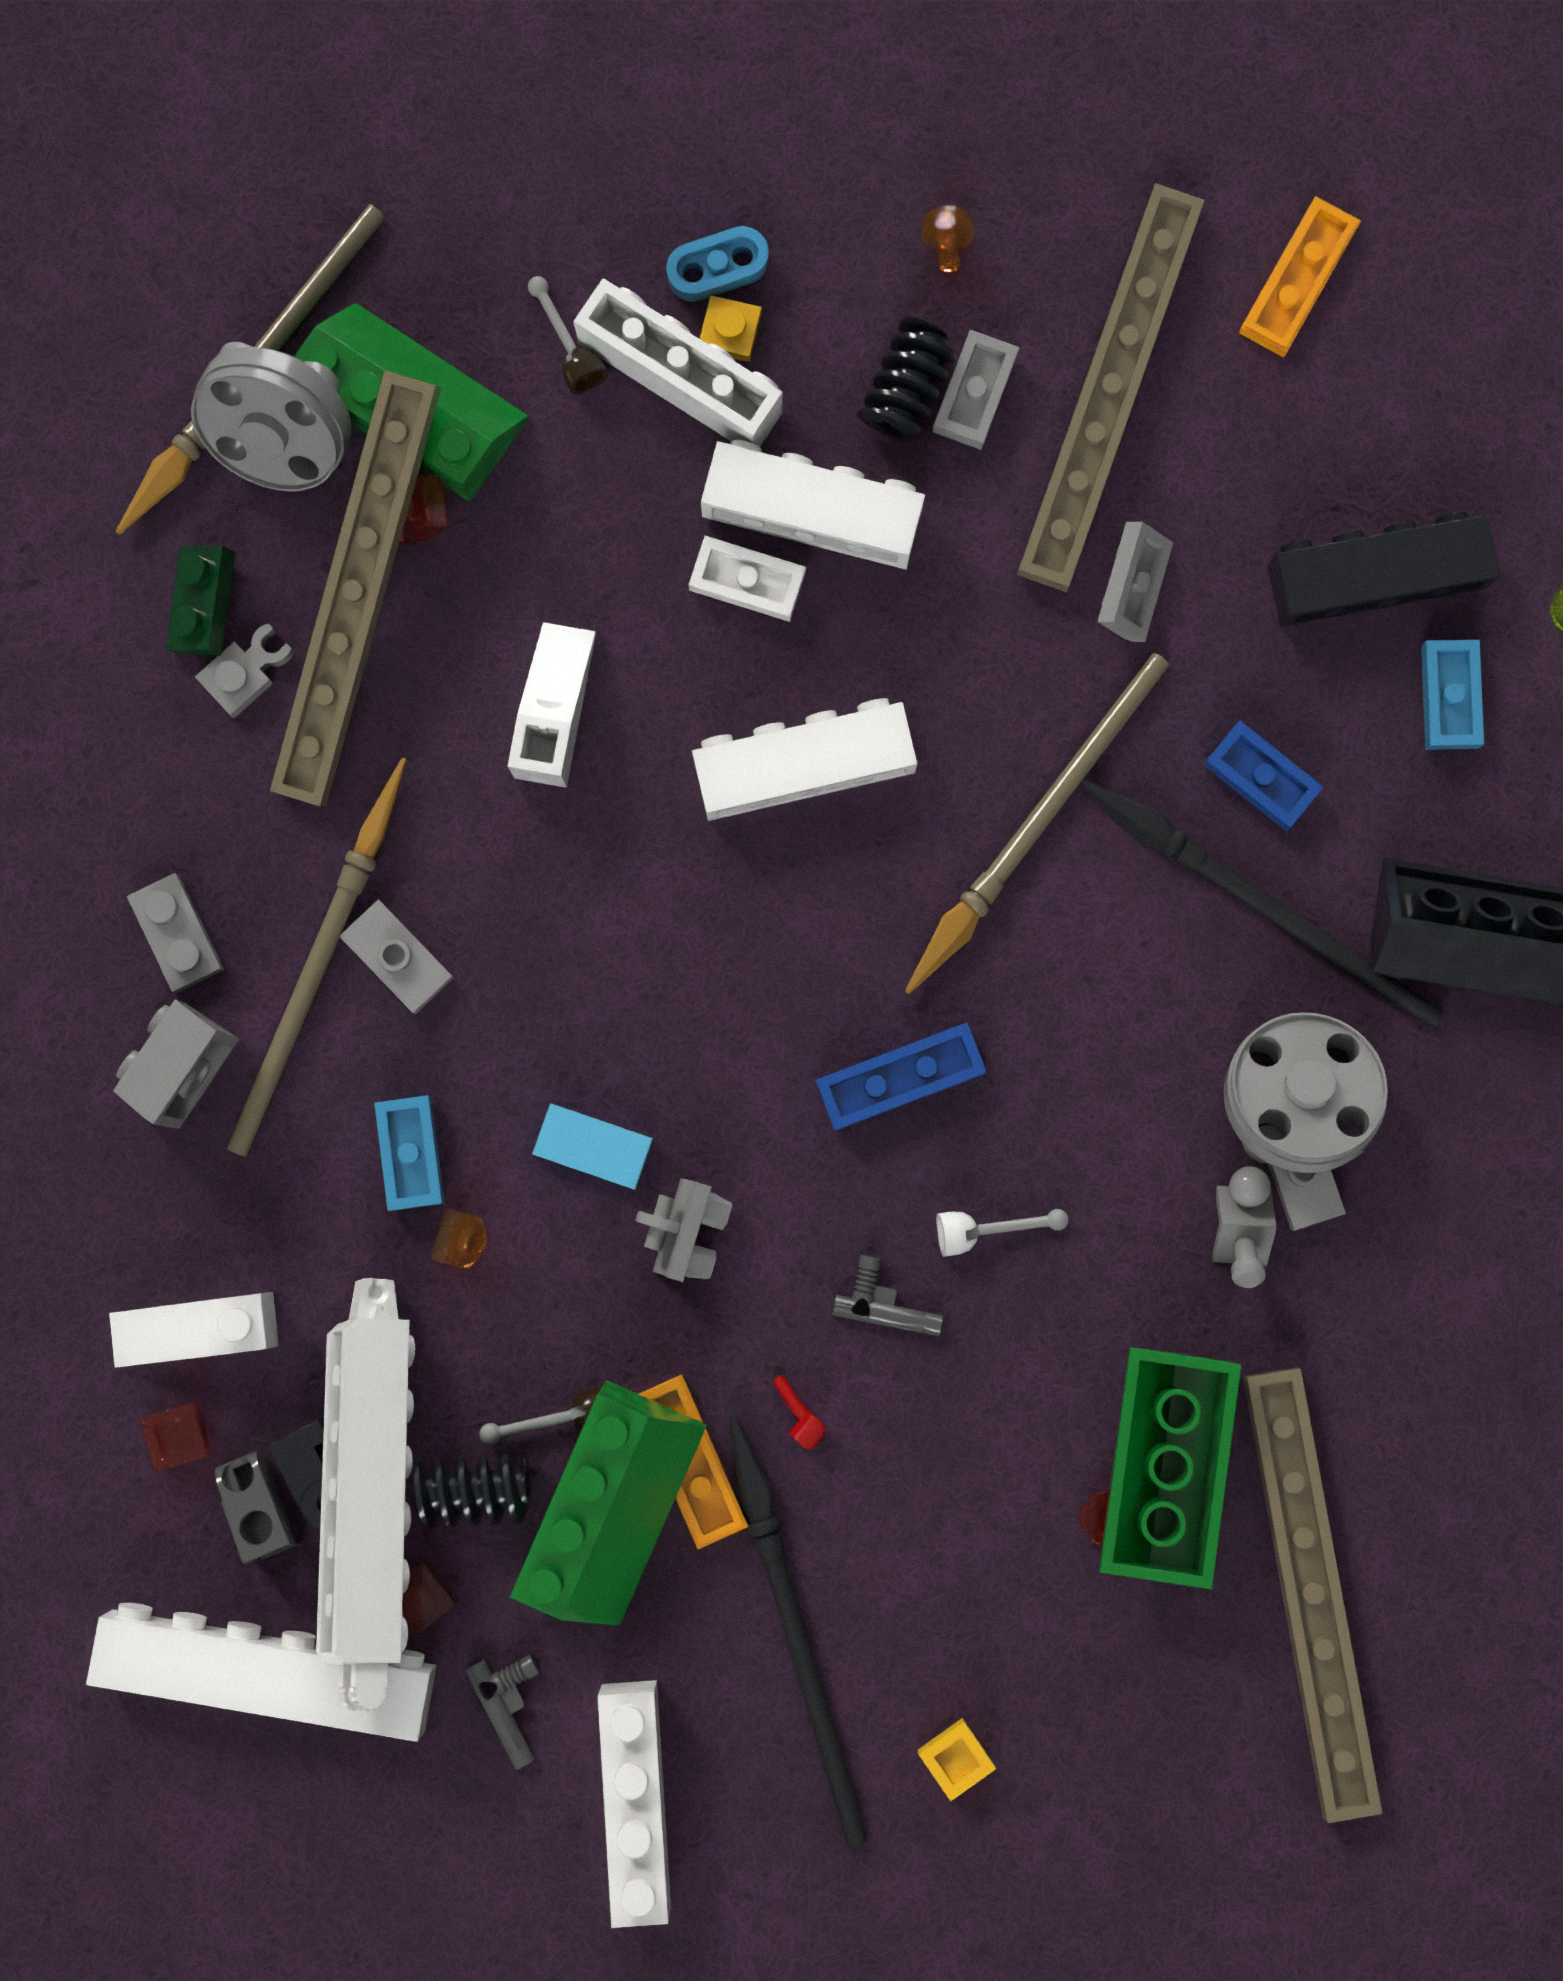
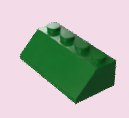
M357 303L316 325L294 356L303 362L320 363L334 372L339 379V396L348 410L351 425L366 435L384 370L441 388L419 470L469 503L529 418L527 414Z
M1129 1347L1099 1565L1100 1573L1212 1590L1241 1364L1201 1356Z
M606 1380L596 1396L510 1598L559 1620L620 1626L707 1424Z

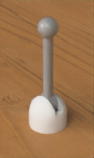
M1061 1209L1050 1211L1048 1216L979 1225L976 1224L970 1215L964 1212L938 1213L936 1218L939 1246L943 1257L960 1255L969 1251L977 1242L979 1235L1048 1226L1058 1231L1064 1229L1069 1221L1068 1215Z

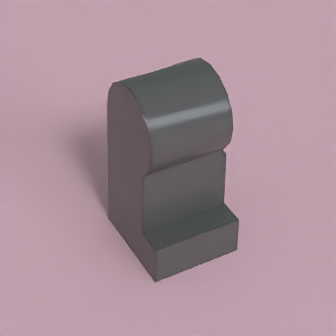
M256 1450L215 1468V1478L223 1500L221 1504L243 1564L258 1563L302 1544L294 1523H291L278 1492L276 1481L261 1451Z

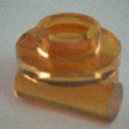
M956 206L937 207L931 210L922 222V238L929 248L937 249L939 268L942 271L953 272L959 268V250L967 247L974 235V223L971 216L965 210Z
M445 1207L431 1260L458 1268H468L475 1264L483 1254L487 1244V1231L482 1219L476 1215Z

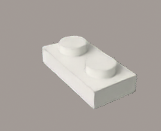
M704 536L688 586L689 591L790 622L806 574V567Z

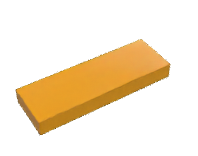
M1315 196L1238 333L1284 358L1361 220Z
M683 1374L638 1393L703 1422ZM707 1429L704 1431L676 1496V1501L697 1549H701L748 1527V1523Z

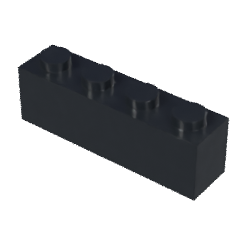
M1454 512L1437 518L1435 520L1436 524L1416 528L1414 521H1405L1386 527L1383 530L1384 534L1364 537L1363 531H1351L1333 537L1332 543L1312 546L1310 540H1302L1282 546L1280 553H1277L1267 566L1280 627L1487 589L1500 577L1487 515L1468 518L1467 512Z

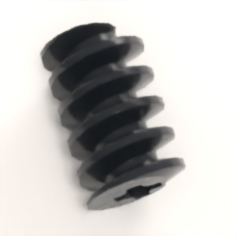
M904 317L899 323L898 329L900 333L893 336L890 349L892 352L885 354L882 359L881 366L883 370L876 373L873 378L875 389L866 393L864 399L866 408L858 411L857 417L872 429L894 437L908 436L920 438L922 429L912 421V418L929 419L931 410L920 401L921 399L938 400L940 392L929 381L946 382L948 373L943 367L938 365V362L955 363L957 354L947 346L949 337L937 325L918 317Z
M524 1452L520 1467L517 1469L513 1468L508 1453L502 1454L497 1470L491 1469L486 1455H480L475 1471H469L464 1456H458L453 1473H447L442 1457L435 1459L431 1474H425L420 1459H416L413 1466V1493L416 1511L419 1514L422 1525L426 1530L435 1528L441 1513L445 1525L448 1528H455L458 1526L463 1511L467 1523L471 1527H475L480 1524L484 1510L491 1524L499 1525L502 1523L506 1508L515 1524L523 1523L531 1499L530 1463L527 1452Z

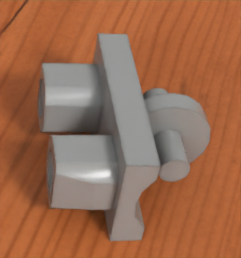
M681 1178L675 1199L659 1194L653 1215L638 1211L635 1221L650 1226L644 1247L658 1251L652 1272L681 1282L684 1281V1277L709 1279L716 1262V1251L694 1245L700 1224L723 1230L727 1225L732 1203L715 1193H711V1186Z

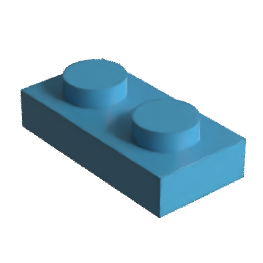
M1480 640L1425 641L1421 645L1425 750L1481 748L1484 745Z
M426 1095L374 1103L387 1210L396 1211L445 1204L431 1096Z

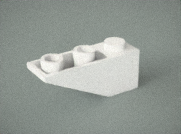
M543 622L518 710L507 766L514 779L567 788L596 636L595 631Z

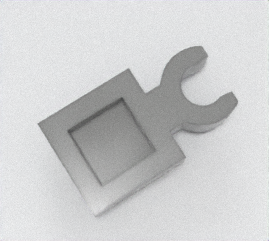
M265 624L255 631L251 647L246 652L234 641L222 652L221 656H217L195 676L233 719L273 684L263 672L270 666L279 667L286 664L294 654V650L288 644L282 646L276 653L265 651L266 641L276 633L270 624Z

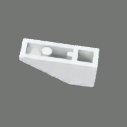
M273 1292L109 1313L115 1367L224 1355L279 1346Z

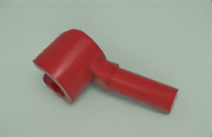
M782 1374L774 1379L772 1383L791 1412L799 1419L788 1433L806 1450H813L825 1436V1425L807 1409L804 1403L802 1404Z

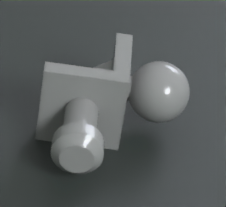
M1247 1166L1240 1168L1232 1175L1229 1186L1217 1185L1216 1203L1219 1226L1213 1247L1212 1259L1213 1262L1233 1263L1231 1266L1233 1282L1243 1288H1253L1265 1280L1264 1266L1268 1264L1277 1226L1270 1180L1261 1169Z

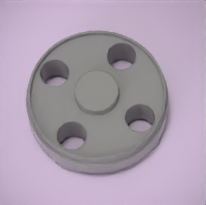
M242 342L226 343L221 348L219 354L208 364L197 384L191 405V418L194 429L204 447L218 462L249 482L280 491H303L316 487L328 479L339 465L350 442L352 431L348 410L339 396V379L333 371L317 362H303L294 356L280 351L252 347Z
M1291 1013L1279 1016L1261 1025L1238 1047L1229 1065L1224 1082L1226 1113L1233 1130L1242 1141L1246 1153L1260 1163L1272 1164L1294 1172L1315 1173L1328 1171L1358 1157L1377 1133L1387 1106V1078L1383 1064L1372 1045L1364 1036L1348 1024L1333 1017L1317 1013ZM1335 1048L1345 1052L1350 1062L1338 1063L1328 1055L1327 1049ZM1263 1052L1273 1060L1274 1065L1269 1067L1260 1066L1253 1061L1250 1053ZM1346 1120L1353 1123L1358 1128L1360 1136L1351 1137L1342 1133L1336 1121ZM1266 1123L1276 1126L1282 1132L1283 1139L1270 1140L1260 1132L1258 1125Z

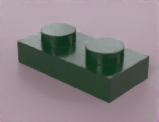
M224 546L180 547L165 650L179 655L221 656L234 570L235 551Z

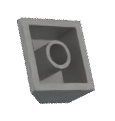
M174 1000L170 1007L167 1005L161 1007L150 1021L147 1032L151 1035L139 1052L136 1050L132 1051L120 1065L116 1074L120 1081L113 1092L152 1124L180 1129L240 1039L188 1004Z

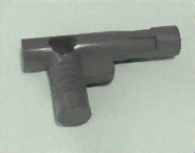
M860 1255L858 1264L860 1269L857 1270L859 1274L856 1275L857 1280H855L857 1285L854 1286L856 1290L853 1291L852 1297L836 1294L832 1316L939 1336L943 1315L894 1306L896 1290L878 1286L875 1283L878 1280L876 1277L879 1275L877 1271L880 1270L881 1258ZM862 1298L867 1301L870 1308V1313L865 1316L852 1312V1307Z
M530 1653L521 1658L520 1661H515V1664L512 1663L510 1666H506L505 1669L502 1668L493 1674L485 1659L466 1668L465 1671L515 1770L534 1761L535 1758L512 1715L525 1706V1700L517 1685L522 1684V1681H527V1678L531 1679L541 1673L534 1655ZM482 1681L494 1682L497 1685V1691L493 1697H488L481 1686Z

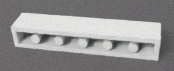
M120 1603L118 1610L112 1609L98 1619L86 1685L418 1742L425 1732L437 1665L424 1663L425 1655L423 1653L404 1649L401 1652V1663H388V1687L385 1688L388 1694L385 1695L386 1701L382 1702L383 1706H378V1710L353 1711L347 1710L346 1706H342L343 1702L339 1701L340 1695L338 1693L341 1691L338 1687L339 1664H326L316 1653V1636L301 1631H283L282 1638L260 1635L261 1626L241 1621L228 1622L227 1629L207 1626L206 1616L189 1612H175L172 1619L151 1616L152 1607L137 1603Z

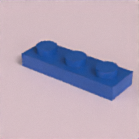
M968 1022L824 1076L815 1080L835 1132L982 1076L987 1071Z

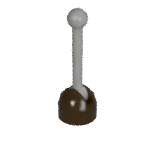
M535 276L528 282V291L532 296L540 300L568 353L562 363L563 379L572 394L580 395L602 384L606 380L608 372L602 360L594 351L588 348L576 347L547 293L549 289L548 282L541 276Z
M602 1386L590 1388L579 1393L574 1399L571 1409L568 1411L503 1426L487 1423L480 1429V1439L486 1445H494L501 1437L573 1421L582 1430Z

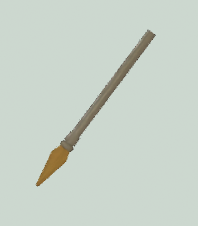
M371 204L366 207L254 347L280 350L384 221L385 216ZM192 420L181 431L183 435H176L172 440L173 445L153 459L140 487L116 529L117 534H122L162 498L182 483L192 461L200 458V448L204 450L205 447L194 429Z
M1152 653L988 870L983 872L970 886L969 890L971 892H964L960 897V903L942 916L925 953L905 991L907 994L913 992L971 939L979 918L986 916L989 911L988 905H992L1003 889L1004 882L1167 670L1169 663L1163 657Z
M401 758L364 822L354 851H348L345 855V861L348 865H343L337 882L338 888L226 1149L233 1153L247 1157L340 939L339 936L343 932L357 896L361 895L370 877L367 873L374 871L376 868V861L373 859L385 837L407 760L405 758Z

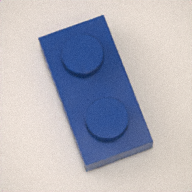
M1240 720L1203 764L1285 831L1293 826L1323 789L1321 784Z

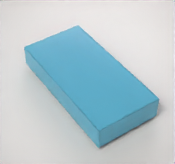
M550 1103L532 1155L636 1190L653 1138Z

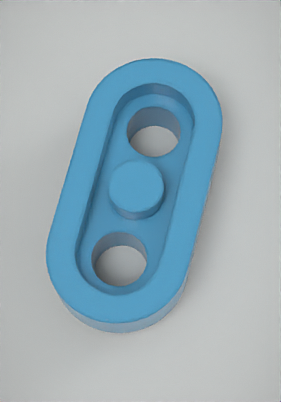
M740 226L683 244L671 253L667 261L666 272L669 287L679 298L695 302L710 298V295L716 296L758 281L767 270L769 262L767 242L757 230ZM745 252L752 257V261L748 265L739 266L733 261L734 256ZM690 269H697L703 274L702 278L697 282H688L683 276Z

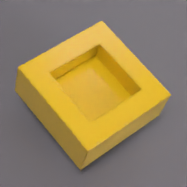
M710 295L700 340L707 344L712 343L721 347L733 359L750 362L762 307Z
M963 1718L917 1750L919 1756L950 1801L996 1770L995 1764Z

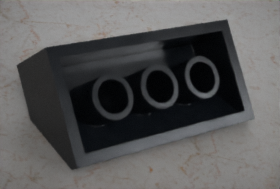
M1383 858L1370 942L1374 973L1385 974L1395 979L1408 978L1438 983L1449 988L1462 987L1491 992L1502 997L1515 996L1563 1006L1562 887Z

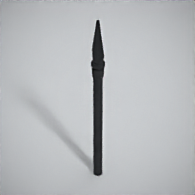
M1086 780L1081 781V786L1139 844L1162 851L1163 856L1167 859L1175 857L1176 863L1193 873L1196 871L1428 1028L1433 1029L1441 1020L1444 1012L1396 979L1385 974L1374 973L1372 963L1209 855L1208 851L1193 839L1187 840L1186 832L1176 830L1162 812L1132 801Z
M731 1414L729 1420L738 1501L751 1523L749 1524V1533L751 1536L756 1537L754 1543L760 1560L765 1565L847 1847H857L865 1844L868 1838L784 1556L786 1551L782 1534L777 1532L780 1528V1520L774 1516L773 1491L735 1415Z

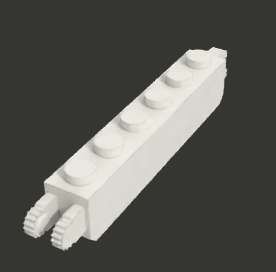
M364 1278L355 1281L349 1320L337 1324L327 1334L316 1653L326 1664H339L338 1687L341 1689L340 1693H338L340 1695L339 1701L343 1702L342 1706H346L347 1710L372 1711L378 1710V1706H383L382 1702L386 1701L385 1695L388 1694L385 1691V1688L388 1687V1663H401V1652L404 1651L408 1640L407 1621L402 1617V1597L408 1588L410 1577L408 1562L403 1557L404 1536L407 1535L411 1523L410 1506L405 1502V1479L409 1477L412 1469V1452L410 1447L406 1446L407 1423L412 1418L414 1408L413 1395L408 1390V1368L414 1360L415 1342L413 1336L409 1335V1320L398 1319L394 1280Z

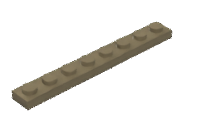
M1156 183L1153 187L1017 573L1018 576L1067 592L1204 204L1205 200Z
M384 370L270 788L271 792L320 807L327 806L439 400L441 388L436 385Z
M1294 1367L1243 1376L1322 1817L1327 1823L1380 1815L1382 1814V1808L1301 1368Z

